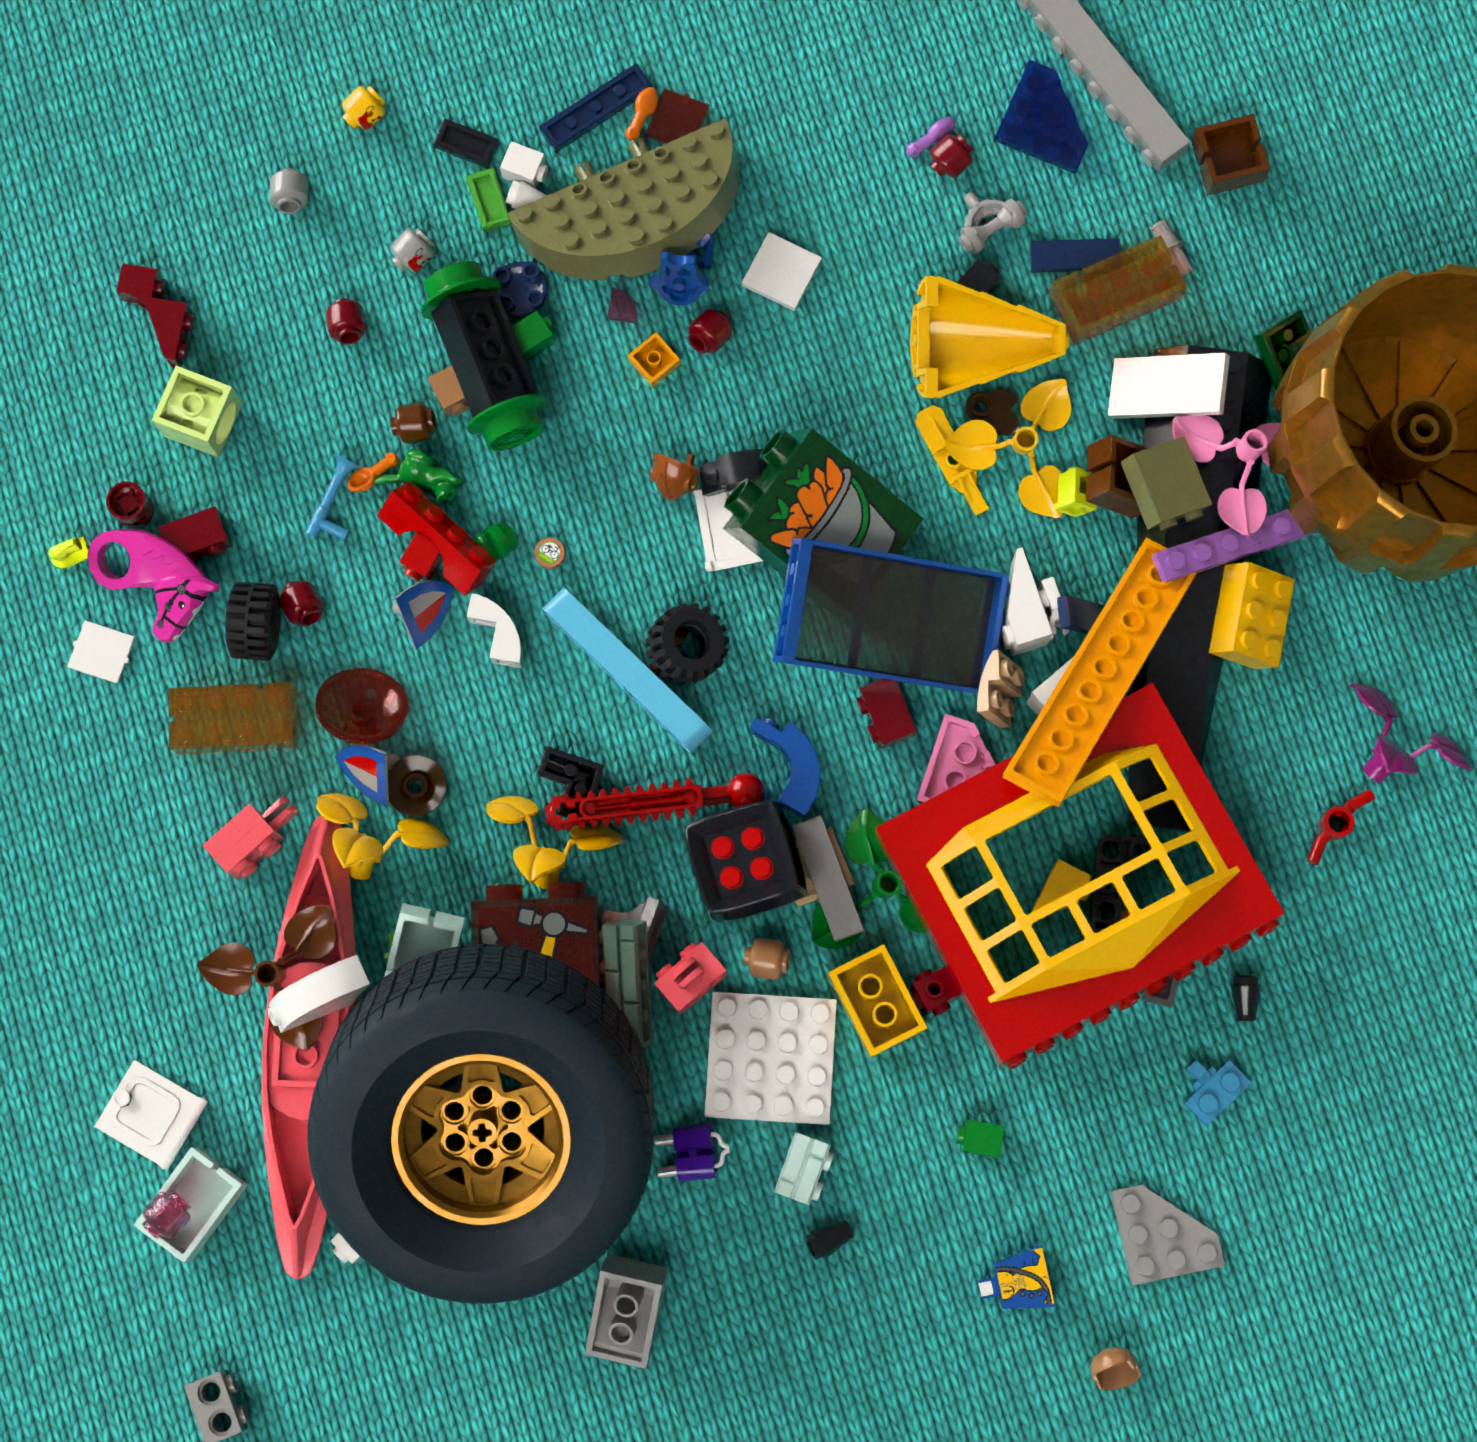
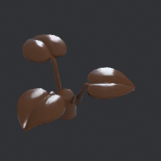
M315 905L295 914L286 924L284 939L287 944L296 948L286 956L279 958L276 962L263 961L255 969H252L255 963L253 953L245 945L234 942L224 944L215 949L210 955L199 961L197 967L208 983L220 992L228 995H241L248 992L252 986L251 975H254L256 982L261 986L274 987L275 991L280 992L284 989L281 984L286 977V971L283 967L284 963L296 957L300 952L308 959H320L333 950L337 940L333 910L328 905ZM323 1016L282 1033L278 1025L274 1026L271 1023L275 1034L284 1042L303 1050H309L321 1033Z

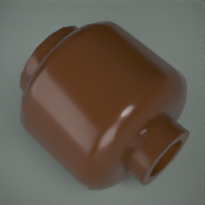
M423 402L398 406L395 411V417L390 419L393 435H399L401 441L405 444L427 441L432 437L433 432L437 430L434 411Z

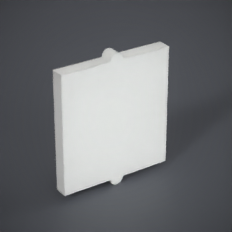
M85 620L78 640L73 642L75 647L67 667L119 684L125 665L130 663L128 657L135 637Z

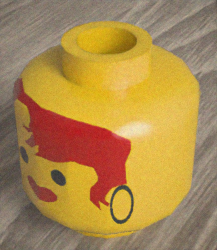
M358 86L343 100L342 107L346 113L342 117L353 129L359 126L363 130H370L385 116L386 110L384 105L386 102L371 86L368 88Z

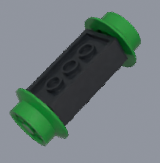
M475 261L459 262L433 273L423 284L428 300L422 305L421 314L426 319L434 320L473 417L467 425L468 432L473 435H483L490 451L511 449L536 438L545 429L539 412L547 405V398L538 393L498 294L501 287L499 280L493 277H484L479 263Z

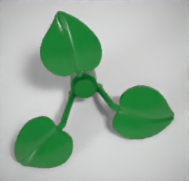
M866 808L851 822L845 836V850L849 859L857 865H863L870 861L871 867L879 875L872 882L873 892L855 905L857 911L876 897L887 899L896 894L898 899L903 901L898 910L899 918L903 925L913 932L925 933L926 930L906 893L905 896L902 894L903 890L899 875L893 871H886L884 867L876 864V861L883 862L887 860L876 839L875 829L885 822L877 817L869 808ZM821 903L813 913L811 940L817 946L827 949L843 948L854 943L862 933L860 932L835 942Z

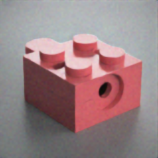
M287 796L279 798L263 814L251 804H248L202 846L226 873L237 880L241 877L246 879L257 870L258 866L256 864L264 856L269 858L281 848L279 843L284 838L278 831L298 813V808L295 805L287 807L290 803Z
M703 942L697 946L694 943L688 945L679 954L681 960L673 967L668 963L655 975L658 979L654 982L656 988L680 1016L727 976V970Z

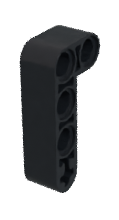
M1116 835L1102 838L1094 849L1092 881L1102 874H1106L1135 858L1133 856L1134 847L1141 846L1147 852L1150 851L1151 846L1147 839ZM1107 843L1114 845L1117 849V856L1111 859L1105 857L1102 853V845ZM1151 862L1141 866L1138 869H1143L1147 867ZM1115 886L1113 889L1102 887L1091 893L1089 925L1094 933L1103 930V927H1109L1121 919L1122 899ZM1105 904L1111 907L1113 916L1110 920H1104L1099 917L1097 912L1099 905Z

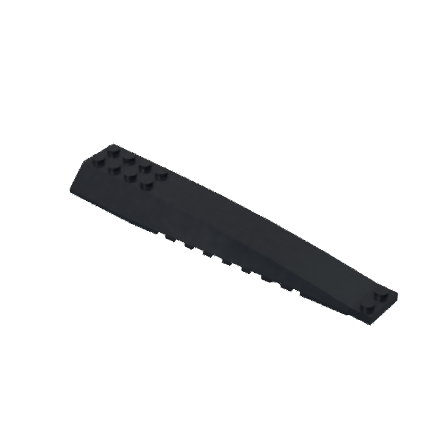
M1194 345L1155 349L1153 356L1227 353L1230 356L1223 415H1206L1215 419L1223 430L1224 438L1219 445L1232 442L1234 438L1241 440L1247 431L1266 424L1271 378L1263 360L1246 352ZM1174 417L1145 418L1142 446L1151 448L1175 440L1172 430ZM1236 447L1222 452L1216 450L1215 456L1210 462L1201 463L1195 461L1212 502V505L1202 510V517L1190 522H1186L1185 518L1179 519L1176 526L1161 531L1159 526L1147 530L1142 515L1138 516L1136 553L1146 537L1166 548H1171L1231 528L1221 519L1217 510V501L1224 490L1228 488L1239 489V483L1247 463L1238 458ZM1261 455L1255 460L1245 484V490L1250 488L1258 489L1262 466ZM1244 558L1197 573L1132 683V693L1151 683L1154 684L1200 766H1202L1223 658L1210 654L1209 648L1224 567L1228 564L1243 563ZM1145 759L1128 767V786L1137 801H1143L1167 790L1150 759ZM1169 800L1144 811L1151 827L1183 832L1189 831V826L1174 800ZM1128 807L1126 824L1138 825Z

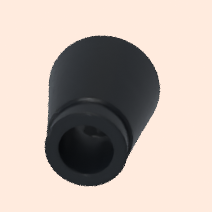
M1233 976V984H1230L1237 1021H1255L1261 984H1258V976Z
M845 1220L841 1223L811 1230V1234L805 1237V1241L816 1260L821 1257L826 1259L850 1239L854 1238V1233L849 1223Z

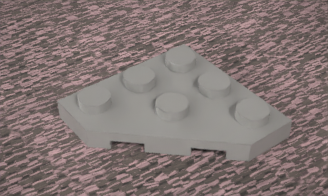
M1143 1185L1110 1191L1132 1286L1225 1266L1219 1236L1205 1225Z

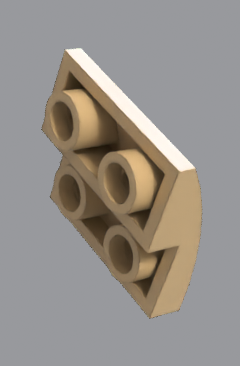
M1000 650L992 651L983 670L978 690L977 712L999 729L1011 727L1014 705L1010 698L1022 697L1021 686H1024L1025 676L1022 668Z

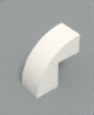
M471 593L467 613L469 622L495 627L489 657L493 664L522 669V644L511 618L495 602Z

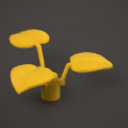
M1065 379L1045 381L1026 393L1021 402L1020 412L1026 420L1033 421L1030 427L1019 428L1012 439L995 444L997 433L994 427L983 420H971L962 424L944 441V445L951 457L960 465L971 470H985L992 467L997 459L995 449L1012 446L1016 453L1028 455L1033 475L1024 477L1020 482L1018 489L1019 499L1022 505L1032 513L1055 519L1060 518L1063 514L1054 510V504L1058 503V478L1062 472L1052 465L1044 466L1037 471L1033 450L1039 439L1035 431L1038 425L1045 431H1056L1065 426L1070 418L1071 402Z
M338 793L324 794L317 797L316 808L325 819L338 824L351 823L353 829L339 828L335 830L332 836V843L343 868L348 867L349 875L355 879H369L375 862H381L382 856L397 838H401L405 845L419 849L440 848L450 844L448 838L432 823L419 818H406L399 821L397 826L399 831H395L384 846H382L376 838L359 832L358 820H364L368 816V811L363 803L354 797Z
M505 796L486 804L487 814L497 822L515 824L524 820L527 823L532 845L517 847L513 851V860L530 883L534 882L539 888L552 889L559 885L560 868H565L566 859L574 845H577L581 850L594 851L625 841L621 834L609 827L604 828L602 824L597 823L596 828L592 829L589 823H585L583 830H579L577 825L572 828L570 832L572 839L568 840L563 853L554 848L538 847L531 816L537 815L539 808L533 801L520 796Z

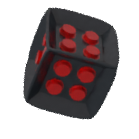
M771 799L735 807L702 818L684 827L687 848L696 880L712 920L721 923L727 920L752 916L787 905L808 895L805 875L795 840L783 813V807L777 800Z

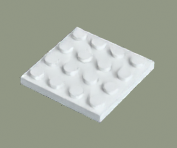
M712 992L704 1117L829 1125L837 999Z

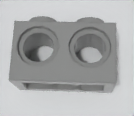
M226 1369L184 1385L204 1442H218L247 1430L245 1424L249 1422L247 1411L243 1404L238 1405L235 1393L238 1392V1387L233 1375H228ZM211 1382L216 1383L220 1387V1396L217 1400H212L207 1396L206 1389ZM220 1413H226L231 1418V1427L228 1430H222L217 1424V1418Z

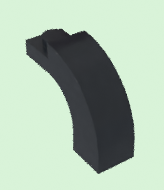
M752 449L716 457L717 461L699 466L702 495L714 496L734 490L746 478L755 484L768 466L767 463L760 459L763 449Z

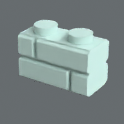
M795 1132L774 1193L810 1205L811 1200L818 1201L824 1184L818 1182L822 1170H829L834 1157V1153L829 1152L831 1145Z

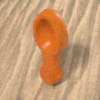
M654 87L645 88L636 98V113L630 127H627L625 132L626 138L630 141H636V138L640 137V131L647 116L654 113L657 107L658 95Z
M392 452L384 455L385 458L371 468L364 467L355 471L348 480L347 487L349 491L359 493L369 490L374 486L375 480L391 467L395 468L398 465V456Z

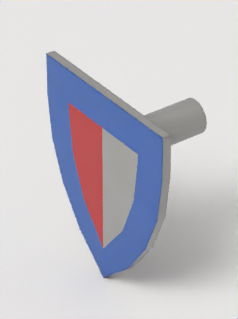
M424 581L412 585L394 598L395 603L392 606V610L394 613L401 615L414 649L417 650L427 642L444 621L451 604L454 586L441 581Z
M352 745L342 749L335 758L346 776L364 795L388 807V770L400 760L399 756L393 753L387 757V753L368 745Z

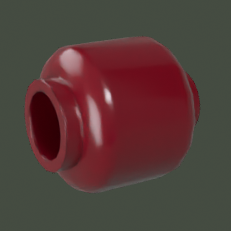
M947 134L930 150V156L934 160L930 166L941 178L945 174L950 178H956L973 162L971 153L974 150L959 134L956 136Z
M341 298L336 300L326 310L329 335L339 343L345 345L354 344L367 331L364 309L360 303L347 298Z
M705 309L688 327L689 342L692 347L700 353H716L732 336L730 318L723 311Z
M307 581L290 582L284 587V591L280 595V606L292 624L306 627L316 623L321 618L324 602L312 583Z

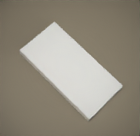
M1227 353L1115 358L1108 416L1112 419L1223 415L1230 356Z

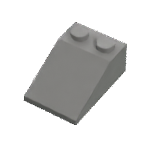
M607 1254L599 1274L585 1351L586 1355L639 1368H647L669 1268Z

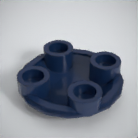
M513 262L503 267H498L493 273V278L498 279L501 285L498 294L507 316L524 318L538 311L544 305L548 297L549 285L545 274L536 263Z

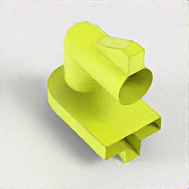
M75 537L52 546L49 549V556L53 565L65 569L88 560L87 554L90 546L87 543L86 537Z

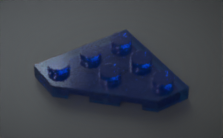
M1029 60L994 141L1076 174L1088 147L1086 137L1080 130L1076 114L1069 98L1066 97L1057 71Z

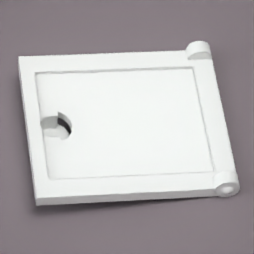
M702 490L694 491L707 572L763 561L723 529L733 515L724 507L726 500L733 490L714 496H703Z
M134 1060L94 1127L155 1162L161 1169L168 1170L208 1101L204 1097L201 1098ZM130 1094H131L132 1100H131L130 1104H129L128 1106H126V1105L129 1103V1101H130Z

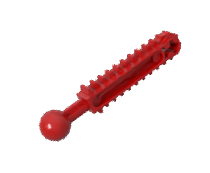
M741 773L733 777L728 785L701 788V785H694L691 778H687L684 782V787L680 786L678 780H674L672 788H668L666 782H662L659 790L652 783L649 785L648 791H644L642 786L638 785L633 793L629 786L624 788L623 794H620L617 788L612 789L611 795H607L605 790L601 789L598 797H595L592 790L588 791L586 798H583L580 792H576L574 799L569 797L567 793H564L563 796H553L548 806H545L544 811L546 812L545 816L547 819L545 822L555 828L556 832L560 830L571 832L572 827L576 824L579 830L584 829L585 823H589L591 828L595 829L599 821L606 828L609 826L610 820H614L616 826H620L622 819L625 818L629 825L633 824L635 817H638L641 823L646 822L647 816H650L653 822H657L659 814H662L666 821L670 819L671 813H675L677 819H681L685 811L689 818H693L696 810H701L703 806L731 803L735 808L763 801L765 798V787L759 777L754 774ZM579 805L577 813L569 814L565 821L561 819L560 815H555L560 806H564L565 811H574L575 807Z

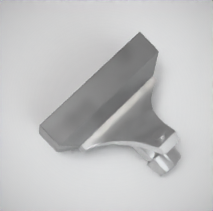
M648 897L643 904L640 903L636 909L630 912L622 913L605 910L601 921L602 924H605L615 919L646 920L650 964L669 906L660 900Z

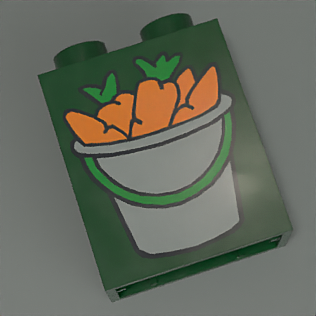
M813 428L792 431L791 434L781 429L767 442L760 454V459L767 463L768 466L754 484L748 478L744 479L736 486L726 500L724 507L733 515L723 529L786 578L792 538H805L898 555L924 518ZM812 550L805 594L833 616L853 617L862 558ZM872 560L867 598L891 566V563Z

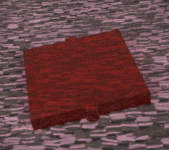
M664 89L647 129L646 137L667 144L701 129L709 109V104L692 99L689 94L681 95Z

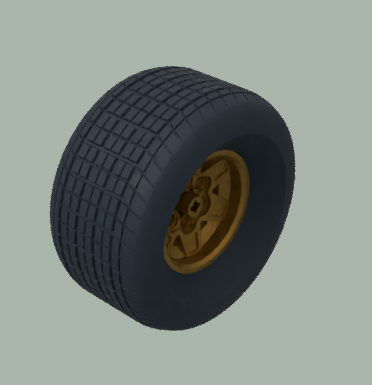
M498 944L463 945L426 954L397 968L370 988L349 1011L333 1038L315 1086L308 1117V1153L314 1183L329 1218L349 1246L370 1266L408 1289L446 1301L470 1304L502 1303L532 1297L562 1285L594 1264L606 1253V1249L609 1250L620 1237V1233H623L632 1219L630 1215L635 1214L640 1204L641 1196L644 1194L653 1160L654 1098L652 1079L644 1050L640 1046V1041L633 1027H630L631 1024L621 1009L598 985L575 968L536 951ZM464 1073L461 1089L441 1087L450 1078ZM500 1073L513 1077L523 1085L504 1089ZM487 1086L492 1093L487 1096H481L477 1094L475 1088ZM508 1101H514L520 1105V1108L516 1111H509L504 1107V1104ZM451 1102H458L464 1109L454 1112L447 1105ZM543 1116L544 1133L542 1139H540L529 1129V1126ZM424 1120L437 1128V1131L429 1138L426 1136ZM514 1132L521 1139L517 1142H510L504 1136L507 1133ZM458 1133L463 1136L464 1140L460 1143H454L449 1140L448 1136ZM485 1148L490 1150L493 1155L488 1158H482L476 1151ZM506 1166L515 1168L509 1172L504 1173V1168ZM461 1167L463 1169V1172L458 1171L454 1168Z

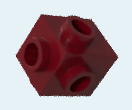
M946 966L934 973L928 969L914 977L916 982L910 988L912 992L910 995L918 1011L922 1010L924 1016L931 1013L935 1017L951 1009L950 1003L958 1000L961 994Z

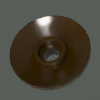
M421 755L407 756L397 761L389 770V802L399 812L408 816H423L434 811L442 803L447 790V781L443 770L434 760ZM416 782H420L423 785L422 790L418 793L412 791V785Z

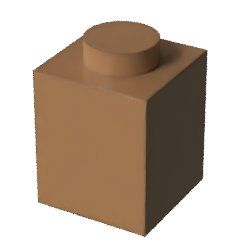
M452 365L427 378L447 417L452 414L458 416L469 409Z

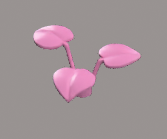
M1206 415L1175 416L1172 422L1174 439L1185 436L1196 462H1210L1214 458L1216 450L1222 452L1236 447L1238 458L1246 462L1247 465L1239 483V489L1228 488L1224 490L1218 498L1217 510L1221 519L1242 535L1250 536L1257 532L1265 520L1267 504L1261 491L1255 488L1245 490V484L1255 460L1260 455L1263 462L1270 466L1267 446L1280 429V423L1260 425L1256 429L1247 431L1241 440L1234 438L1232 442L1219 445L1224 438V433L1220 424L1215 419Z

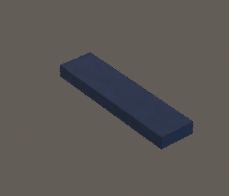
M634 64L540 125L539 130L555 153H557L634 103L642 90L653 86L639 66Z

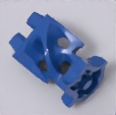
M715 231L711 235L707 233L696 242L698 247L687 255L679 256L670 252H662L661 272L651 276L649 286L658 290L662 298L671 304L689 305L695 302L703 291L709 290L707 277L699 272L698 269H711ZM698 248H702L705 251L702 257H697L695 254Z

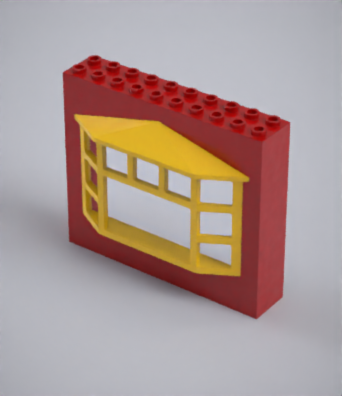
M1153 683L1123 698L1064 798L1066 800L1111 776L1150 844L1151 850L1028 915L1023 912L986 844V841L1054 806L1003 778L1004 771L1013 756L875 828L876 839L893 871L899 875L901 885L954 980L961 993V997L1000 1069L1008 1066L1009 1070L1023 1064L1026 1062V1055L1033 1051H1036L1037 1055L1048 1051L1054 1047L1056 1043L1054 1040L1061 1036L1068 1040L1082 1032L1083 1025L1090 1021L1093 1026L1108 1019L1109 1015L1112 1014L1111 1010L1118 1006L1121 1011L1133 1006L1140 999L1139 995L1147 992L1148 996H1151L1161 991L1168 984L1167 980L1173 977L1176 981L1186 978L1196 969L1195 966L1202 962L1203 966L1206 967L1219 960L1220 956L1224 954V950L1230 948L1234 952L1246 946L1252 940V935L1257 933L1261 938L1269 934L1280 925L1278 920L1284 915L1283 909ZM1145 759H1150L1167 790L1139 802L1136 800L1120 771ZM1169 800H1174L1191 831L1168 842L1161 843L1146 818L1144 811ZM1197 841L1213 868L1214 874L1185 885L1167 853ZM976 847L993 879L960 898L944 870V865ZM1157 859L1172 883L1175 892L1143 909H1139L1122 877ZM1112 883L1130 915L1100 932L1094 933L1077 900ZM995 889H999L1016 921L983 940L966 908ZM1064 907H1068L1084 936V940L1049 957L1034 932L1032 924ZM1022 931L1038 958L1039 964L1011 981L1005 982L989 950L1015 933Z

